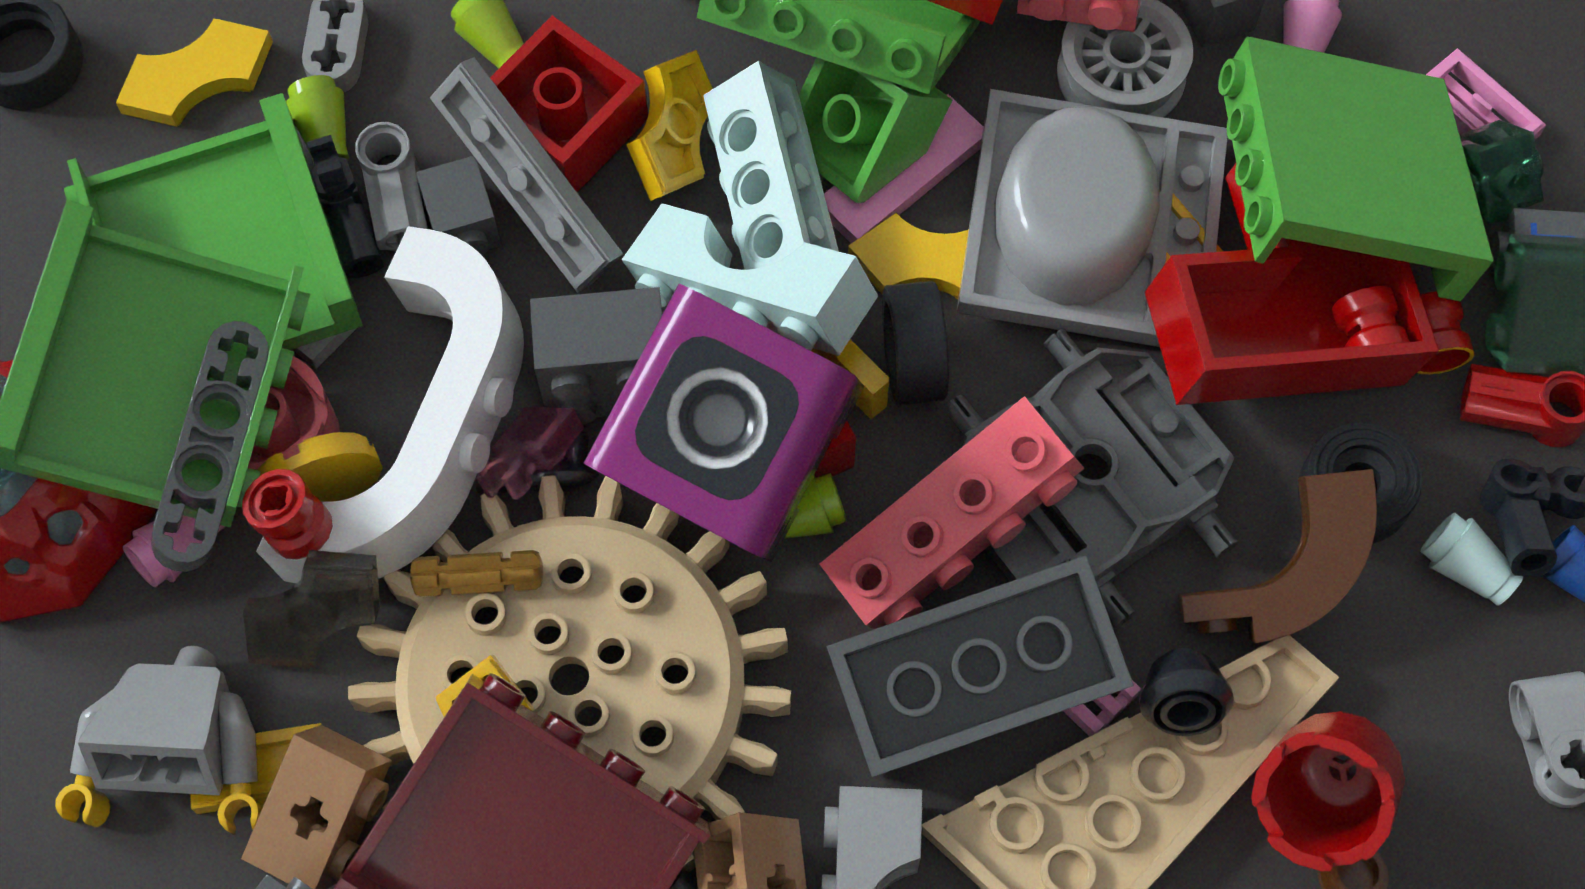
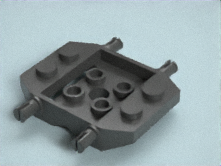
M1060 329L1057 331V335L1054 333L1045 341L1044 347L1050 351L1064 370L1058 373L1033 397L1028 398V401L1076 459L1085 454H1094L1101 457L1109 467V474L1099 480H1090L1078 473L1074 477L1077 480L1075 488L1062 500L1051 506L1084 549L1076 554L1038 506L1023 518L1026 525L1014 539L999 548L989 545L985 550L1010 582L1086 555L1112 627L1117 629L1122 626L1123 621L1124 623L1128 622L1136 614V610L1130 606L1113 584L1116 575L1187 527L1199 534L1217 559L1224 556L1225 552L1231 551L1239 543V540L1231 534L1215 514L1219 506L1215 499L1235 457L1191 404L1176 405L1169 378L1147 352L1096 348L1085 355L1067 334V331ZM960 394L956 396V402L952 399L945 405L943 412L949 416L963 434L965 445L1014 404L1007 406L984 421L967 400L965 394Z

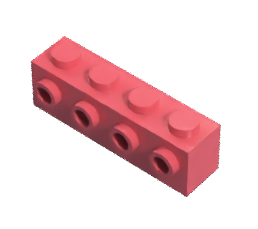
M1024 396L819 565L866 626L877 629L917 615L923 609V606L920 604L921 600L939 586L943 590H947L962 581L974 568L971 560L989 545L999 548L1014 539L1026 525L1023 518L1042 502L1045 506L1049 507L1067 496L1077 485V480L1074 477L1084 467Z

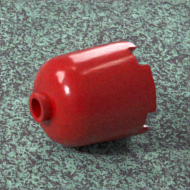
M1343 711L1315 714L1293 726L1276 744L1256 771L1251 795L1252 804L1257 808L1259 820L1269 834L1267 840L1271 847L1294 864L1322 872L1331 871L1333 866L1352 865L1361 859L1367 860L1373 857L1389 837L1400 806L1405 784L1400 752L1386 731L1366 717ZM1344 755L1349 758L1343 761L1336 756ZM1356 765V772L1349 774V768Z

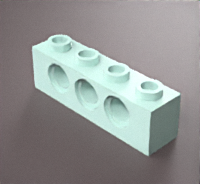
M757 61L703 95L709 118L707 129L715 144L721 169L719 180L728 198L733 219L732 235L740 249L744 270L773 264L791 254L803 243L839 252L796 82L785 74Z

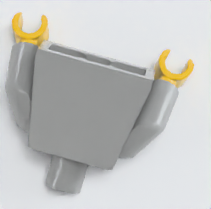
M186 646L180 650L174 665L138 663L131 666L113 690L82 712L78 722L70 773L76 774L75 784L64 787L56 798L55 807L63 819L76 823L80 815V807L86 800L85 808L82 812L84 823L93 827L101 826L109 816L110 803L107 796L95 790V788L220 795L223 784H230V795L222 801L218 809L219 823L226 831L235 835L236 826L234 819L236 813L242 807L250 806V821L252 830L254 829L263 808V804L251 797V782L258 781L255 730L242 698L229 691L224 673L216 668L217 660L212 653L202 647Z

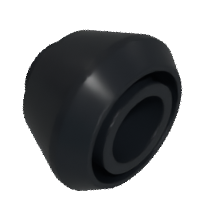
M1189 648L1170 650L1155 660L1150 667L1139 698L1140 711L1144 718L1159 730L1176 736H1192L1210 731L1222 722L1232 709L1234 703L1233 690L1214 661L1206 654Z

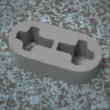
M313 0L302 53V63L307 77L314 75L330 76L335 80L336 87L341 88L344 92L349 91L357 83L361 72L369 25L363 0ZM339 9H348L349 13H343L339 30L334 29L331 18L337 17ZM332 50H337L341 63H335L331 72H323L322 67H326L330 63Z

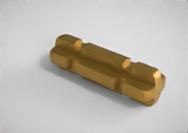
M535 550L512 551L510 554L511 558H503L502 552L449 555L447 562H440V556L417 557L411 563L410 581L415 595L420 597L443 595L444 589L451 588V595L503 592L506 590V585L512 584L514 585V591L536 590L542 585L543 564L539 552Z

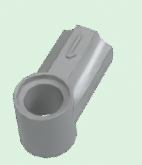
M377 122L367 126L359 134L355 142V153L363 172L377 247L379 250L396 252L408 226L429 229L422 192L416 172L419 171V166L406 131L399 125L391 122ZM387 155L399 156L393 163L388 165L376 164L382 157Z

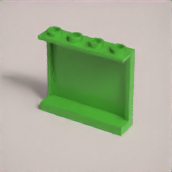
M700 0L697 13L698 19L926 94H930L980 23L978 19L927 0Z
M1249 36L1245 38L1234 58L1228 59L1224 63L1219 76L1218 89L1219 93L1224 96L1228 117L1227 136L1232 140L1236 159L1235 180L1237 185L1241 186L1245 207L1244 228L1250 234L1255 262L1264 264L1281 238L1430 266L1438 297L1461 301L1493 263V257L1444 79Z
M283 93L259 100L266 121L87 177L76 158L67 160L74 185L64 188L66 199L94 207L92 225L289 281L294 265L304 267L298 290L310 293V298L300 331L287 328L282 344L283 349L292 350L363 326L317 193L300 137Z
M66 200L0 399V468L158 509L208 340L213 331L224 323L232 321L247 322L257 327L265 335L268 343V358L220 524L231 528L236 507L242 508V501L246 490L255 479L260 477L261 471L248 468L253 447L258 446L267 449L278 411L266 408L265 404L271 386L284 389L294 351L283 349L282 344L287 328L300 331L310 298V293L298 290L304 267L294 265L289 281L92 225L94 207ZM234 342L230 351H224L228 354V362L223 381H229L236 385L241 362L244 358H249L246 356V345ZM208 378V381H215L213 378ZM222 399L208 401L200 410L202 420L207 426L214 429L224 430L231 428L239 419L236 407ZM198 459L191 461L183 468L181 473L184 482L196 491L211 490L222 479L217 466L207 460ZM173 499V500L171 501V504H180V503H181V502H179V501L176 500V499ZM185 505L183 515L196 519L198 509ZM204 509L210 514L214 512V509Z

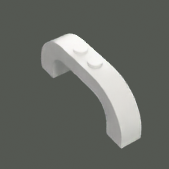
M410 226L406 229L384 278L408 312L452 320L453 329L450 341L399 456L388 473L374 486L357 496L333 502L321 501L330 512L333 525L329 539L322 548L309 557L298 560L286 559L277 554L263 536L256 552L286 582L318 588L350 587L385 577L386 574L403 568L427 551L445 533L462 509L477 473L481 472L488 462L492 438L501 417H504L509 412L513 402V389L523 360V329L514 304L488 262L477 250L457 237L430 229Z

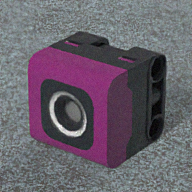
M678 284L584 464L727 541L772 562L800 510L797 507L833 438H838L865 386L859 382L854 374L709 297L682 284Z

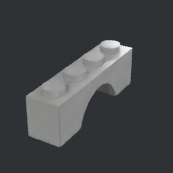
M840 786L839 807L825 806L823 848H837L836 875L822 874V889H885L892 883L917 873L921 859L922 790Z

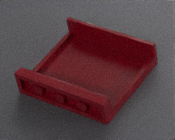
M492 673L488 675L485 681L472 674L334 889H669L699 841L703 844L706 843L710 837L708 822L700 817L705 808L684 792L672 786H669L665 794L659 792L640 780L645 770L627 756L614 749H609L605 757L581 742L586 733L565 717L550 711L546 718L543 719L521 705L526 695L508 681Z

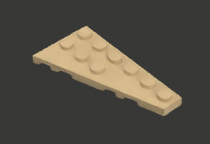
M1290 635L1275 639L1219 669L1233 690L1234 703L1232 709L1222 722L1210 731L1192 736H1176L1159 730L1148 722L1142 713L1131 718L1126 717L1036 764L1034 769L999 787L996 785L974 797V800L944 816L940 814L923 823L921 833L981 889H1149L1261 766L1276 744L1293 726L1301 722L1339 677Z

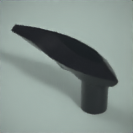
M580 432L565 433L563 435L561 461L545 463L526 472L506 475L476 485L477 493H487L492 490L495 493L539 491L542 477L551 475L556 476L562 490L584 486L592 482L599 474L596 470L584 464L588 451V435Z

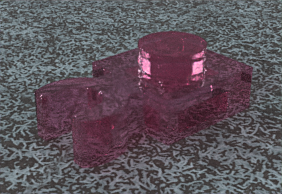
M525 407L493 445L492 450L496 457L488 461L485 468L476 475V479L487 498H493L499 489L505 485L511 498L519 499L530 489L532 485L531 475L535 470H551L555 464L563 459L568 447L584 429L574 408Z

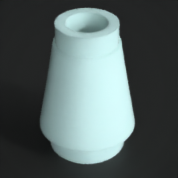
M1455 512L1449 515L1433 531L1420 551L1431 560L1429 568L1482 597L1490 599L1497 606L1506 601L1523 580V576L1513 575L1508 559L1475 520L1469 518L1465 521Z

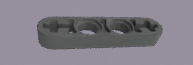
M232 321L224 323L213 331L208 340L155 517L151 548L155 558L164 567L173 571L188 572L199 568L208 561L215 545L268 358V343L265 335L257 327L247 322ZM234 342L246 345V356L249 357L244 358L241 362L236 385L229 381H223L228 362V354L224 351H230ZM208 378H213L215 381H208ZM214 399L226 400L236 407L239 419L231 428L224 430L211 428L201 418L200 410L202 406ZM198 459L207 460L217 466L222 479L211 490L196 491L184 482L181 475L183 468L191 461ZM173 499H176V500H178V501L181 502V503H180V504H171V501H172ZM186 505L198 509L193 537L203 542L202 544L190 543L186 552H178L173 550V538L164 535V533H176L179 530ZM204 509H214V512L210 514Z

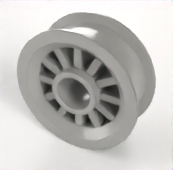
M1141 0L1135 32L1117 29L1103 30L1092 25L1068 22L1063 33L1062 50L1057 64L1059 87L1067 102L1164 118L1176 107L1183 95L1186 77L1193 60L1192 39L1183 20L1171 8L1158 0ZM1117 59H1126L1132 63H1123Z

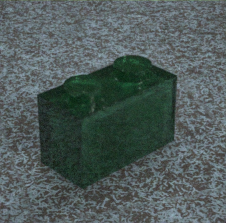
M1510 234L1507 252L1499 253L1495 266V286L1497 290H1501L1498 312L1491 313L1486 324L1485 342L1487 350L1491 351V355L1506 372L1553 375L1561 371H1575L1584 374L1585 238Z

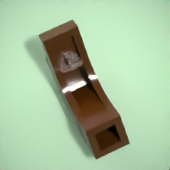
M1373 469L1298 477L1302 510V534L1297 550L1289 563L1272 578L1253 586L1179 593L1181 620L1184 623L1196 622L1197 633H1215L1237 630L1236 618L1247 617L1249 639L1254 643L1291 635L1325 616L1336 607L1353 587L1367 562L1372 548L1377 518Z

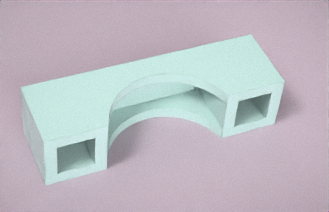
M666 204L659 206L622 258V261L637 281L635 284L636 289L660 287L662 307L669 303L678 284H682L810 351L814 348L837 356L841 354L878 297L856 256L809 243H803L788 256L764 267L748 270L729 268L732 253L710 218L703 214Z

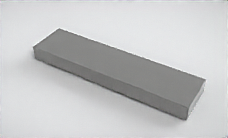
M475 57L461 62L432 94L430 99L576 292L582 291L592 285L623 255L622 251Z

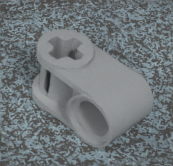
M1581 671L1512 682L1509 688L1511 717L1515 729L1522 740L1532 773L1533 783L1538 794L1549 804L1559 808H1574L1582 805L1585 802V674ZM1562 761L1565 762V765L1567 767L1566 769H1564L1561 763ZM1577 770H1580L1583 776L1581 779L1579 777V773L1577 772Z

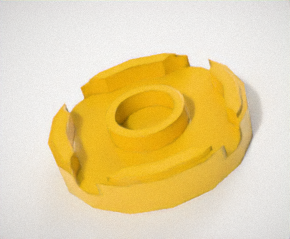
M334 432L303 440L304 442L297 444L300 453L286 460L282 452L276 453L269 457L257 470L261 471L260 476L265 472L276 469L291 470L304 480L314 496L323 502H333L349 499L365 492L378 480L383 467L373 443L370 446L367 437L357 433Z

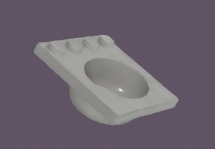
M990 89L956 313L1056 330L1065 329L1068 332L1160 347L1146 300L1145 290L1165 265L1166 252L1170 256L1216 252L1227 146V128ZM1173 193L1204 228L1203 245L1197 241V236L1200 232L1198 223L1191 218L1179 220L1172 212Z

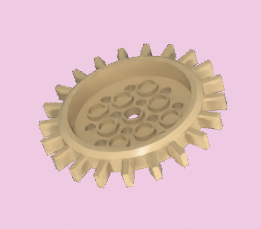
M543 476L538 495L543 510V519L513 527L510 522L507 506L493 490L481 495L482 517L492 532L493 537L467 551L458 542L455 534L447 529L432 545L436 556H440L443 562H447L449 555L502 552L503 558H511L510 554L512 551L535 550L539 552L543 564L542 585L536 590L514 591V585L512 584L506 585V590L503 592L451 595V588L444 589L443 595L420 597L415 595L411 586L410 573L397 570L385 575L384 580L396 599L417 610L407 631H398L379 624H360L357 638L364 649L375 655L399 658L396 681L364 682L348 686V700L355 711L374 713L385 710H397L400 731L387 737L371 740L363 745L391 759L390 766L411 759L413 764L415 763L444 718L435 697L452 684V674L459 668L467 667L472 669L489 655H495L519 689L531 687L538 692L536 700L531 704L535 709L533 711L535 714L545 719L548 713L553 711L565 717L586 733L581 741L583 744L604 757L609 749L622 753L645 770L640 780L665 794L669 786L684 792L700 803L715 820L738 812L745 813L734 796L715 785L728 762L742 766L754 774L773 776L778 765L777 753L765 744L744 739L738 736L743 714L752 713L770 717L790 715L791 690L777 686H750L745 684L744 664L757 660L774 659L788 653L785 628H766L754 633L738 635L732 618L733 614L756 605L767 595V582L758 571L743 576L731 585L717 590L705 573L723 559L730 547V542L709 531L701 537L689 552L683 553L666 541L678 523L679 514L658 503L654 505L650 518L643 529L619 522L618 518L624 504L620 483L605 476L597 492V507L594 517H565L566 499L556 476ZM575 566L584 571L582 578L576 583L568 584L560 580L562 571L568 567ZM633 585L641 586L646 590L645 597L636 603L627 602L622 598L624 590ZM493 607L498 611V615L492 623L482 625L474 621L475 615L480 609ZM554 626L560 629L561 635L559 639L552 644L540 643L537 640V635L544 627ZM611 645L621 647L624 650V656L619 662L607 664L599 658L604 648ZM566 664H578L589 673L586 687L574 695H562L551 686V680L556 670ZM672 665L683 666L688 671L686 679L677 684L667 682L663 678V673ZM586 707L599 709L602 712L601 719L593 726L579 724L577 716L582 709ZM649 727H659L666 732V738L660 745L651 747L641 741L642 733ZM390 800L382 807L383 809L386 808ZM694 851L681 869L682 872L685 870L690 872L696 868Z

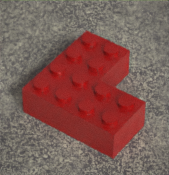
M1235 163L1225 178L1247 250L1172 255L1145 290L1146 300L1176 405L1405 385L1439 352L1409 262L1281 238L1264 264L1255 262L1250 234L1244 228L1245 207L1241 186H1238L1235 180ZM1373 286L1389 287L1393 290L1399 306V311L1395 317L1397 324L1406 329L1410 342L1345 347L1349 339L1346 333L1337 328L1331 311L1332 307L1340 298L1354 291Z

